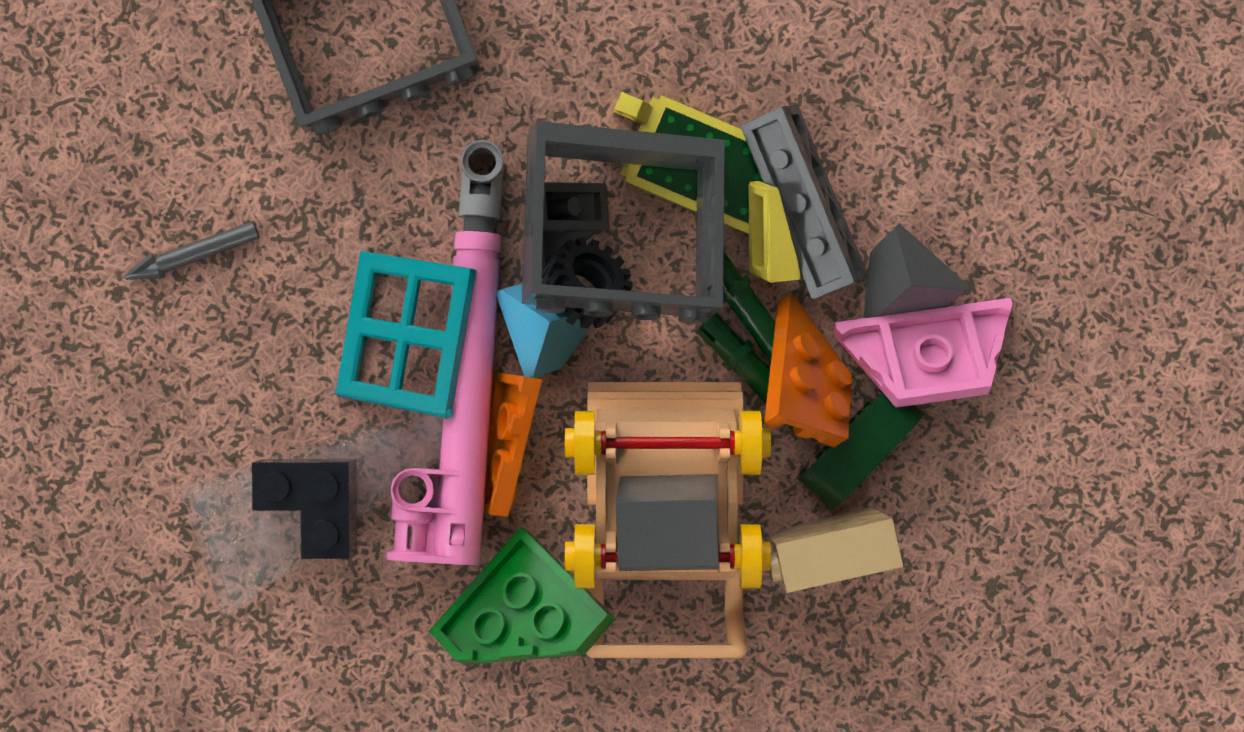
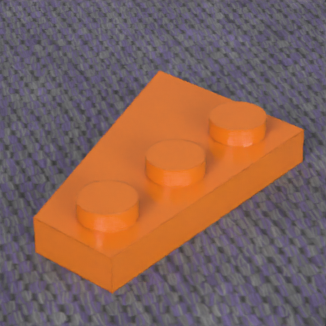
M494 371L484 513L508 517L510 507L516 500L517 479L542 379Z

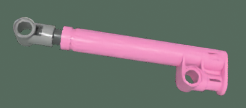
M477 140L468 144L463 150L460 159L462 168L458 217L464 218L463 231L455 232L454 251H456V256L453 257V266L476 269L477 271L452 408L453 416L448 419H442L439 469H405L398 473L392 481L391 519L395 521L394 549L386 552L387 560L456 565H480L498 301L497 291L500 270L498 254L501 253L502 239L501 235L494 233V221L501 218L503 173L505 169L501 151L495 144L486 140ZM479 154H488L495 159V168L487 175H477L470 169L473 158ZM412 475L423 479L427 488L426 496L418 503L408 501L402 494L403 482ZM412 526V545L410 547V528Z

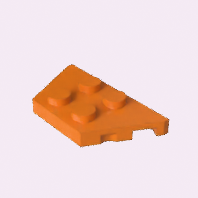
M789 294L777 304L764 424L772 429H777L783 424L793 426L795 436L805 439L814 438L821 444L835 447L847 440L849 435L852 374L793 294Z

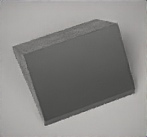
M718 474L620 476L615 500L619 571L719 569Z

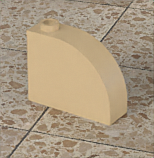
M873 507L809 521L785 529L771 537L774 552H771L770 577L772 583L781 581L782 588L786 593L903 567L893 518Z

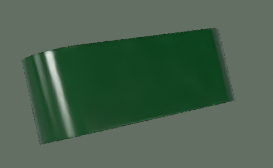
M879 389L881 394L872 403L867 401L849 420L848 439L835 447L825 445L815 456L817 461L808 470L804 467L798 474L797 479L829 510L835 509L917 425L924 415L923 411L916 405L896 408Z

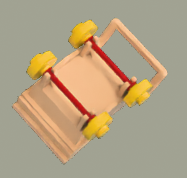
M588 382L587 411H575L574 428H565V458H574L575 475H587V504L596 505V544L595 524H575L574 541H565V571H574L575 589H587L603 606L604 580H726L725 623L728 642L604 643L603 633L587 651L586 654L590 658H742L746 655L747 641L743 615V590L761 588L762 571H770L771 545L770 541H762L760 524H740L737 544L738 505H743V475H761L762 458H770L771 430L770 428H762L760 411H743L741 382ZM718 474V570L619 571L615 500L620 476Z

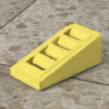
M752 181L749 184V272L769 283L801 279L800 268L779 189L760 181Z

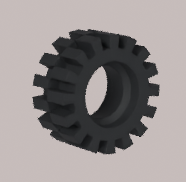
M577 238L575 242L572 239L566 241L563 246H560L542 272V284L588 288L576 277L578 275L587 279L597 289L631 291L633 288V282L628 281L631 276L629 268L621 269L625 261L621 256L615 259L612 258L610 254L613 252V249L609 246H606L604 250L599 249L600 241L594 239L588 245L585 238ZM565 307L564 312L568 314L566 322L573 325L579 319L580 328L588 329L592 323L595 328L602 327L604 323L608 324L618 311H613V315L606 317L587 316L584 314L583 308Z

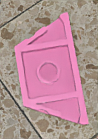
M1011 298L835 322L834 336L896 408L988 395L1013 303Z

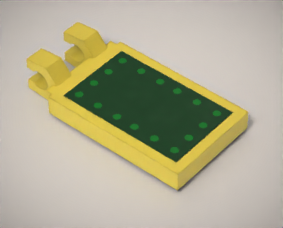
M621 92L613 113L641 124L638 131L725 140L724 225L749 235V184L752 181L763 182V179L742 129L662 95L659 99L652 97L650 104L641 99ZM614 163L623 167L620 175L626 177L624 183L697 213L696 170Z

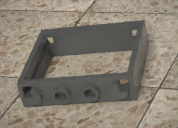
M252 0L298 124L306 132L314 130L317 136L342 127L341 119L358 113L359 119L369 118L386 110L384 103L402 97L403 102H411L422 98L430 93L428 86L445 80L447 86L462 83L473 77L472 69L480 67L455 0H440L460 56L314 111L272 0Z
M536 121L527 136L522 304L536 305V311L542 313H561L565 311V307L583 308L585 315L593 317L611 316L613 311L631 312V317L637 320H657L660 318V314L678 316L679 322L687 324L707 322V318H710L723 308L725 140ZM545 156L696 170V296L542 284Z

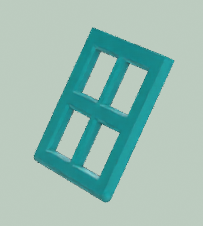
M360 251L335 394L338 397L447 419L452 417V408L477 270ZM377 273L408 278L400 323L369 318ZM421 280L453 285L445 331L413 326ZM366 337L397 342L389 387L358 381ZM410 345L442 350L434 396L402 390Z

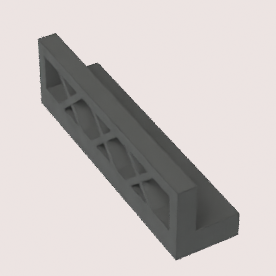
M798 105L779 107L740 125L763 182L779 189L799 268L812 300L867 277L868 273Z

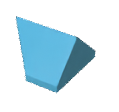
M522 284L497 291V299L524 376L536 378L562 369L589 328H580L579 319L573 325L566 322L568 314L565 312L558 316L555 313L536 311V305L522 304Z

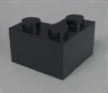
M262 459L252 462V511H301V559H349L357 553V459Z

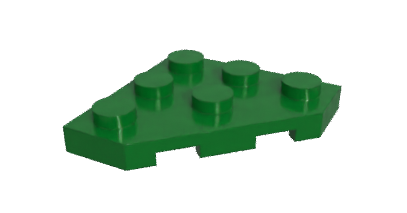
M521 526L433 625L429 632L455 661L464 665L585 655L616 618L587 589H575L574 576L569 571H565V567L533 534Z

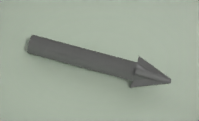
M254 221L248 222L158 256L151 253L126 273L124 278L126 280L165 278L163 273L259 239Z

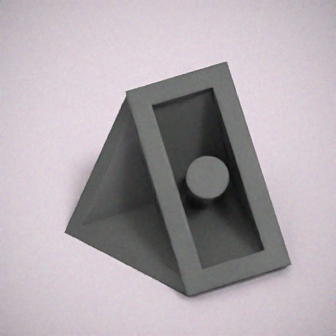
M545 182L542 272L560 246H563L566 241L572 239L575 242L577 238H585L587 241L598 231L609 230L606 183Z
M899 223L870 252L864 318L948 307L966 291L969 285Z

